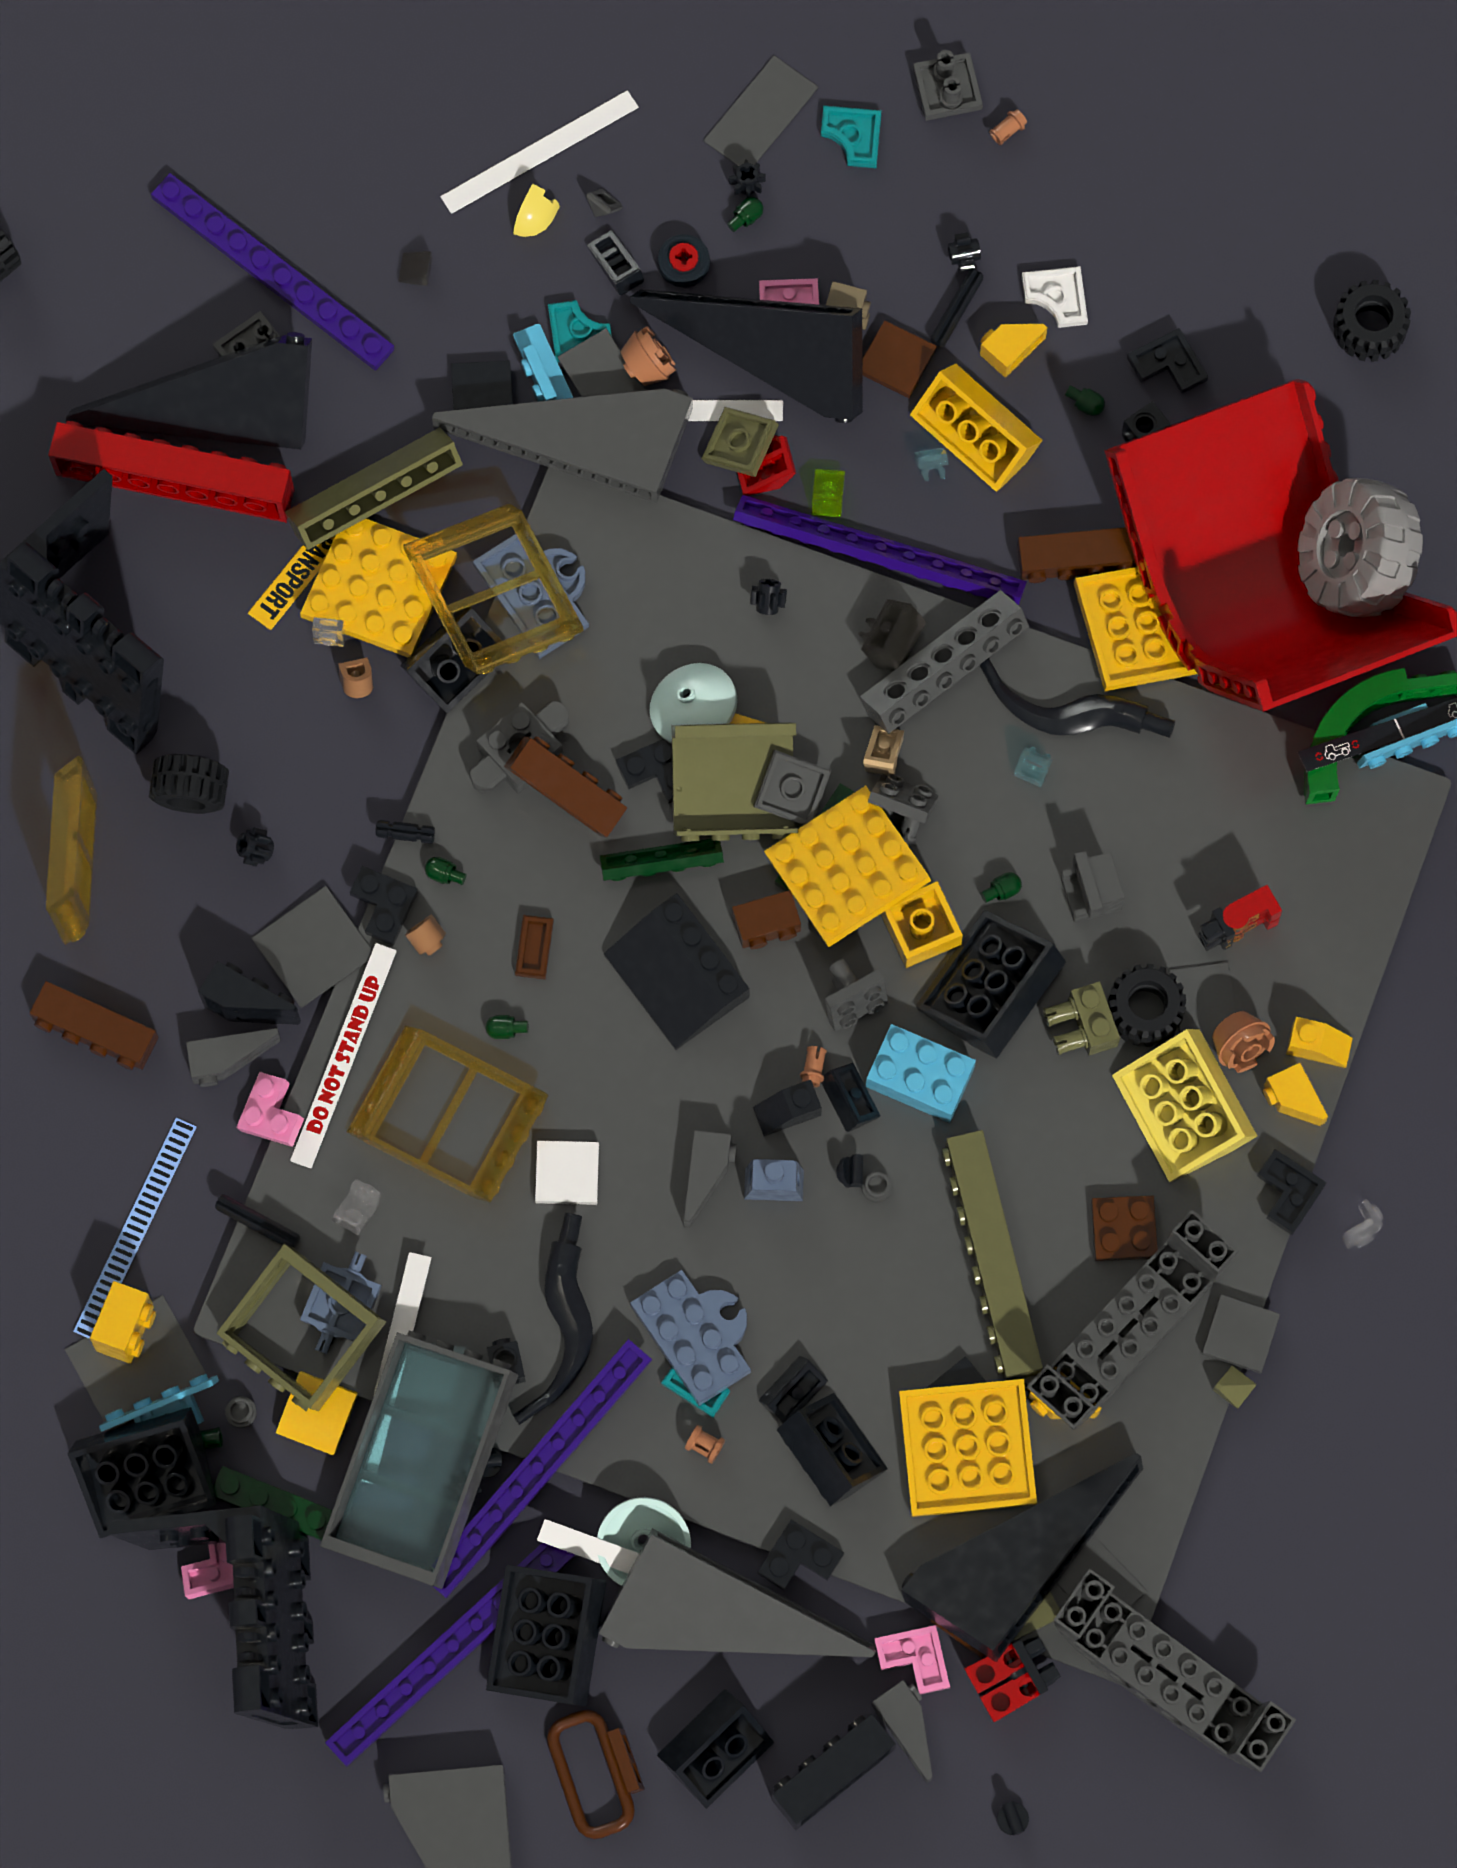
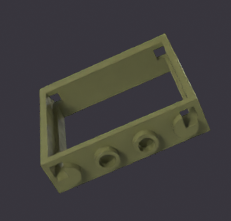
M284 1244L216 1334L224 1339L222 1344L227 1350L235 1355L239 1351L247 1358L244 1363L258 1374L264 1371L271 1378L268 1382L282 1393L286 1389L294 1395L293 1403L305 1411L308 1408L319 1411L387 1321L296 1249ZM290 1265L366 1324L313 1395L238 1335Z

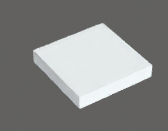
M537 1141L535 1203L597 1205L599 1142Z

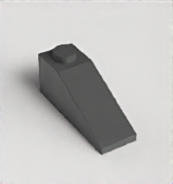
M278 1028L186 1042L193 1083L199 1084L200 1087H210L217 1085L219 1080H225L279 1043L281 1037Z
M694 1130L684 1227H691L727 1173L729 1162L735 1163L737 1144H731V1134Z
M903 1680L874 1700L871 1706L927 1784L932 1780L933 1776L922 1706L919 1703L922 1697L912 1683L907 1686Z

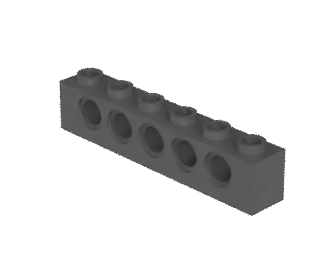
M998 591L861 695L860 698L868 716L888 734L1029 628L1022 608L1003 591Z

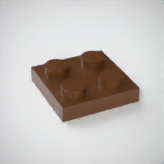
M1154 1195L1092 1198L1095 1261L1150 1259L1157 1252Z

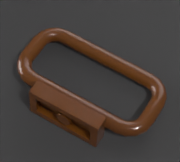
M588 1709L559 1718L549 1728L547 1742L576 1828L582 1835L591 1839L604 1838L622 1831L632 1822L635 1813L631 1794L645 1790L625 1730L617 1728L609 1731L604 1718L596 1711ZM584 1722L591 1723L596 1730L622 1806V1814L619 1818L599 1826H591L586 1820L559 1740L562 1731Z

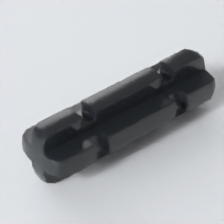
M378 820L375 833L379 838L388 839L389 836H392L395 840L417 842L418 839L421 840V843L429 844L433 843L435 839V827L423 825L419 827L418 824L403 822L390 824V821Z

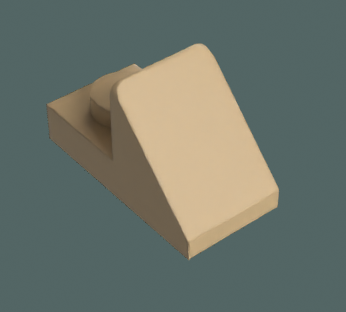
M874 726L863 761L866 772L896 775L897 759L903 742L904 730L895 729L888 734L880 726Z

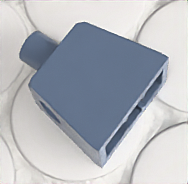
M752 1160L745 1168L744 1200L803 1201V1168L794 1160Z

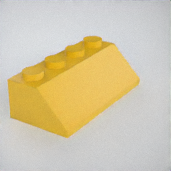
M957 364L947 367L938 373L910 414L912 418L996 492L1028 462L1043 441Z

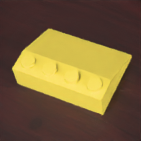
M1186 1029L1112 1075L1169 1182H1173L1213 1162L1257 1137L1254 1128L1200 1029Z

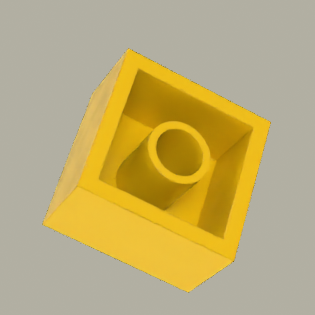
M938 881L918 889L881 913L905 968L962 944V932Z
M113 1281L90 1336V1340L97 1352L129 1364L132 1363L134 1356L137 1358L140 1356L145 1340L141 1339L145 1328L150 1329L156 1317V1311H153L154 1305L148 1293Z

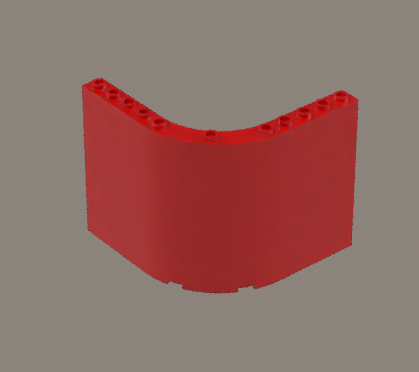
M1300 379L1289 381L1104 450L1143 587L1148 599L1152 597L1155 599L1161 616L1157 617L1172 649L1188 671L1194 669L1199 675L1198 682L1206 689L1263 712L1457 637V612L1452 606L1407 592L1403 595L1402 601L1392 610H1385L1381 612L1382 615L1367 618L1347 617L1327 611L1326 608L1318 606L1307 594L1308 590L1301 581L1298 565H1300L1299 552L1297 551L1299 535L1303 531L1305 516L1312 503L1319 499L1322 491L1339 481L1331 466V449L1324 440L1322 432L1324 423L1321 415L1316 410L1314 402L1316 400L1315 390L1308 381Z

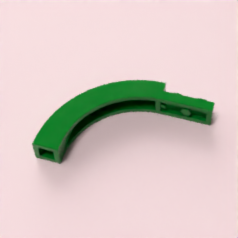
M1402 668L1387 671L1362 681L1348 690L1328 710L1319 724L1310 747L1347 735L1363 718L1383 707L1408 701L1456 696L1457 672L1455 670H1448L1434 676L1417 674L1407 679L1406 670ZM1337 762L1306 772V769L1304 770V797L1306 805L1336 800L1340 790Z

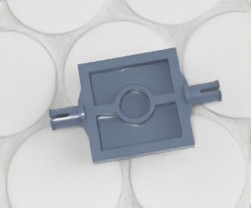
M355 1251L349 1268H337L323 1262L321 1267L323 1272L373 1310L382 1285L367 1280L360 1273L367 1258L366 1255H360L359 1252ZM314 1284L300 1320L315 1326L322 1332L315 1350L327 1354L333 1337L345 1338L354 1342L366 1324Z

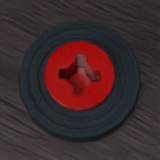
M681 234L673 236L664 242L658 253L657 264L660 274L668 283L686 288L694 286L704 279L709 271L710 256L707 247L700 239L693 235Z

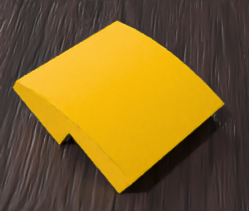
M302 1371L299 1372L296 1382L312 1395L324 1381ZM338 1385L319 1411L310 1408L305 1411L292 1402L294 1395L290 1393L276 1434L334 1455L337 1452L345 1425L349 1422L358 1393Z

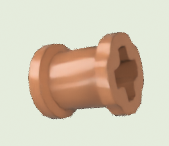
M698 1424L689 1437L685 1449L687 1451L691 1449L708 1458L710 1464H713L725 1443V1439L722 1437L720 1439L715 1438L703 1431L702 1426Z

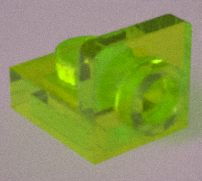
M815 469L812 498L813 515L841 517L845 471Z

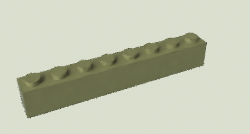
M983 1130L947 1138L946 1148L941 1149L945 1166H951L953 1177L949 1178L952 1195H958L961 1207L956 1208L960 1226L966 1225L968 1236L964 1237L967 1254H973L976 1266L971 1267L975 1285H981L983 1296H979V1303L982 1314H988L991 1325L986 1326L990 1345L996 1344L998 1356H994V1363L997 1374H1003L1005 1381L1037 1375L1042 1371L1043 1366Z

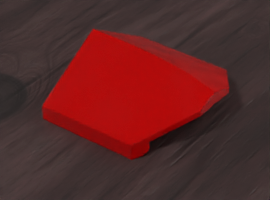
M774 435L756 477L738 473L743 495L750 496L780 489L796 474L787 437Z

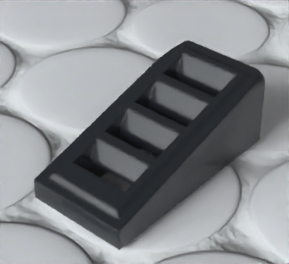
M612 230L587 244L588 249L619 295L627 293L644 282L641 269ZM612 244L614 245L613 248L609 249L603 254L600 253V251L607 248L608 246ZM617 254H620L618 257L614 258L613 260L609 261L608 263L606 262L607 260L611 259L612 257L616 256ZM626 263V265H625L624 267L620 268L619 270H617V271H615V272L613 271V270L617 269L618 267H620V266H622L623 264Z

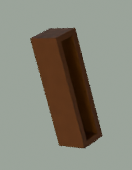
M1126 527L1018 538L1017 551L1021 580H1028L1030 583L1044 582L1046 578L1056 577L1059 580H1071L1077 575L1089 576L1137 567Z
M535 736L534 739L524 737L504 767L599 836L607 838L627 809L621 803L623 798L609 788L606 792L597 786L599 780L588 772L583 771L582 774L572 768L575 763L560 753L557 757L548 751L550 745L538 736Z
M45 981L29 1013L33 1021H35L34 1025L37 1028L48 1033L52 1029L60 1032L64 1040L74 1045H78L79 1042L90 1046L89 1051L100 1057L105 1058L108 1054L117 1058L116 1063L129 1070H133L134 1067L143 1070L159 1038L155 1030Z

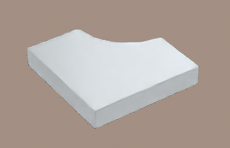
M1080 266L1022 272L1025 304H1037L1047 309L1055 318L1058 328L1087 325L1088 318Z

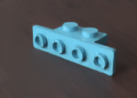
M535 324L514 333L513 338L523 360H520L526 377L531 376L534 382L532 390L537 402L573 398L541 325Z
M1426 703L1374 722L1370 727L1428 708ZM1457 719L1382 746L1380 749L1363 755L1357 762L1359 769L1368 765L1370 769L1386 763V758L1395 755L1396 759L1409 755L1413 752L1412 748L1422 745L1423 749L1433 746L1439 742L1438 738L1448 735L1449 738H1454L1457 736Z
M207 1374L200 1375L189 1381L191 1385L180 1390L179 1386L176 1385L161 1392L162 1398L152 1401L150 1397L134 1403V1409L124 1413L121 1408L105 1415L106 1421L99 1425V1428L102 1432L131 1419L138 1423L189 1407L192 1408L197 1424H200L204 1419L193 1394L215 1385L219 1379L217 1375L210 1378L207 1377Z

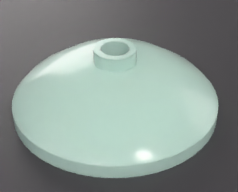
M693 663L682 666L669 673L656 687L650 702L651 722L658 734L671 744V725L730 724L737 708V691L730 677L722 669L714 665ZM690 693L688 697L683 698L686 694Z
M650 1497L632 1498L615 1506L603 1519L597 1534V1538L639 1553L644 1545L639 1543V1536H649L653 1528L691 1548L690 1532L681 1514L670 1504ZM598 1555L601 1566L607 1575L622 1586L628 1573L609 1567L605 1557Z

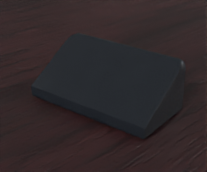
M854 1063L832 1069L824 1075V1081L821 1084L846 1132L853 1131L881 1116Z
M799 1356L759 1399V1402L779 1421L784 1423L798 1410L802 1409L828 1380L808 1359Z

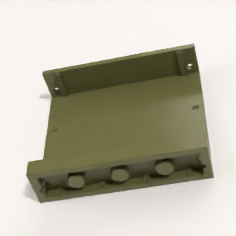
M796 723L671 725L673 834L681 836V841H700L699 835H711L712 841L730 840V835L742 834V840H759L760 834H772V839H783L790 835V833H798V828H795L794 821L753 807L773 750L793 756V736H796Z

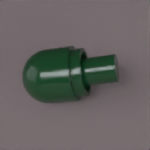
M748 197L743 200L733 211L734 217L727 223L730 230L735 232L742 225L748 227L759 219L764 210L762 202L756 197Z
M1070 385L1065 393V396L1076 401L1074 406L1087 415L1097 416L1105 408L1104 398L1089 388H1083L1080 391Z
M441 857L430 858L424 867L427 877L441 884H450L453 881L463 885L467 877L466 873L456 870V865L452 861Z
M1013 872L1004 873L990 882V888L980 892L981 897L985 903L995 898L999 901L1007 900L1020 892L1022 888L1021 878Z
M494 1015L487 1020L485 1030L488 1036L493 1039L514 1038L516 1033H528L529 1024L528 1021H515L514 1016Z

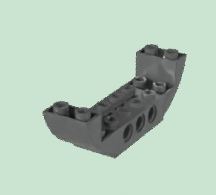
M1191 1210L1171 1231L1167 1241L1062 1354L1050 1366L1047 1364L1026 1388L1073 1430L1077 1429L1116 1392L1178 1325L1239 1251L1196 1212ZM1060 1372H1063L1067 1377H1063ZM1073 1381L1080 1388V1391L1072 1386L1070 1382ZM1084 1393H1086L1090 1398H1086L1084 1396Z
M1089 1568L1053 1619L1059 1632L1093 1666L1190 1737L1195 1738L1240 1765L1262 1772L1296 1719L1272 1701L1261 1703L1112 1594L1115 1586Z

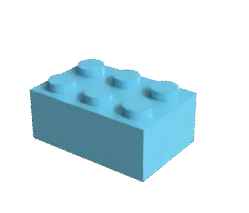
M891 1024L867 1076L866 1087L951 1123L974 1071L976 1060Z

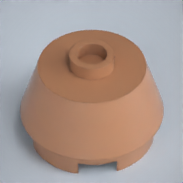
M648 326L639 332L635 330L620 351L626 362L623 366L632 379L637 378L644 386L670 379L669 375L677 370L670 353L656 338H652L655 336V333Z
M1245 1011L1236 1012L1226 1017L1216 1027L1212 1036L1219 1062L1229 1069L1234 1068L1237 1073L1255 1067L1258 1064L1255 1059L1265 1049L1270 1053L1275 1042L1274 1036L1270 1033V1026Z

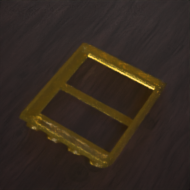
M511 504L503 505L403 545L409 561L464 666L476 674L490 673L499 665L515 663L521 659V656L531 652H542L549 645L556 642L569 641L576 634L584 631L582 623L522 510ZM512 526L535 570L447 605L424 561ZM540 579L560 618L472 653L452 613Z
M79 755L54 775L46 910L61 941L65 945L70 941L76 942L83 937L90 921L97 792L84 761Z
M405 1026L347 1132L475 1199L491 1203L493 1197L499 1192L500 1184L507 1171L513 1166L519 1149L529 1137L530 1129L536 1118L542 1113L549 1095L422 1029ZM426 1045L470 1069L419 1160L376 1138L375 1135ZM480 1073L519 1093L520 1096L469 1186L428 1165V1162L476 1074Z

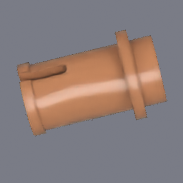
M1018 109L1009 111L1007 113L1008 116L989 131L997 144L1002 145L1018 130L1022 131L1025 129L1024 125L1027 123V120Z
M818 1046L807 1047L804 1071L800 1072V1078H802V1082L811 1080L814 1087H819L820 1082L824 1081L822 1070L827 1050L820 1047L818 1052Z

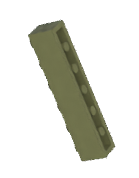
M439 427L285 511V514L295 536L309 550L461 467L463 463L454 442Z

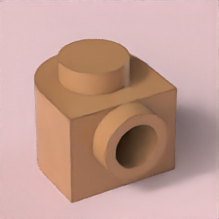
M367 657L338 664L340 682L347 696L363 698L372 692V670Z
M431 914L409 929L405 936L419 955L426 953L429 956L443 946L440 941L446 933Z

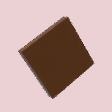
M884 320L862 359L863 376L910 398L936 352L937 346Z

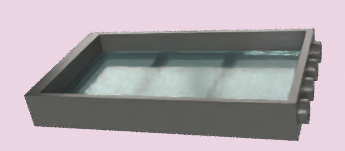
M409 1330L407 1335L397 1332L320 1546L443 1589L518 1374L510 1370L511 1365L493 1359L492 1364L481 1361L483 1357L481 1354L465 1349L464 1354L453 1351L454 1345L437 1340L434 1345L425 1342L426 1336Z

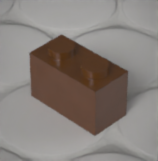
M790 890L732 907V916L742 948L759 949L768 944L767 941L777 938L780 941H786L796 937L797 933L801 932V921Z

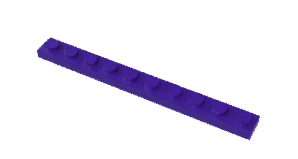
M171 173L151 193L152 199L373 370L376 371L395 350L393 344Z
M742 495L734 513L733 520L741 522L746 526H754L776 535H784L805 544L826 548L831 552L846 554L861 561L885 566L890 570H898L920 579L940 583L946 587L970 592L975 596L990 598L1001 590L1019 605L1025 591L1027 581L746 495Z
M628 1339L464 1528L443 1589L434 1587L445 1598L449 1597L653 1361L632 1341ZM437 1561L431 1567L435 1568Z
M541 1543L517 1566L559 1572L577 1555ZM504 1578L325 1742L346 1767L496 1630Z

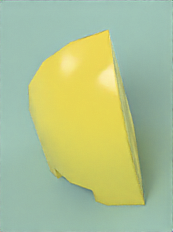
M532 183L517 215L513 235L522 237L535 236L546 230L560 207L556 199L551 201L543 196L545 190Z

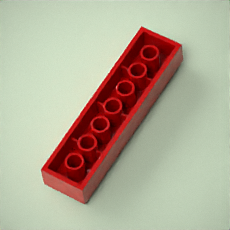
M67 421L66 424L57 422L48 454L56 476L89 482L105 469L113 476L112 487L284 523H287L288 519L285 511L290 509L295 491L291 472L282 464H260L255 459L249 457L235 459L220 451H211V453L201 452L198 448L191 445L177 447L161 439H154L152 442L143 440L140 436L132 433H125L124 436L113 434L109 429L103 427H96L95 430L84 428L82 424L74 421Z

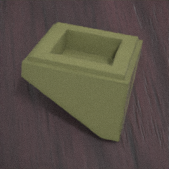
M1231 1366L1215 1385L1213 1391L1238 1409L1257 1384L1234 1366Z

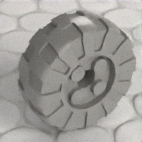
M1347 478L1327 487L1321 492L1319 499L1312 503L1305 516L1303 531L1299 535L1297 551L1299 552L1300 565H1298L1301 581L1308 590L1307 594L1318 606L1324 607L1332 613L1347 617L1367 618L1382 615L1381 612L1392 610L1402 601L1403 595L1409 586H1412L1418 572L1417 567L1420 555L1422 554L1423 535L1420 531L1418 511L1415 505L1407 499V494L1401 489L1378 480Z

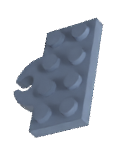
M522 529L475 559L473 566L536 656L541 659L589 628V623L574 603L581 596L585 588L584 566H580L574 575L569 577L562 575L560 568L565 564H574L577 561V556L562 548L547 549L539 553Z
M680 1270L630 1302V1307L675 1370L693 1399L700 1406L751 1373L750 1367L735 1347L742 1340L747 1329V1313L744 1308L739 1310L736 1318L732 1320L724 1319L720 1311L726 1306H734L738 1302V1298L724 1290H709L698 1294L683 1270Z

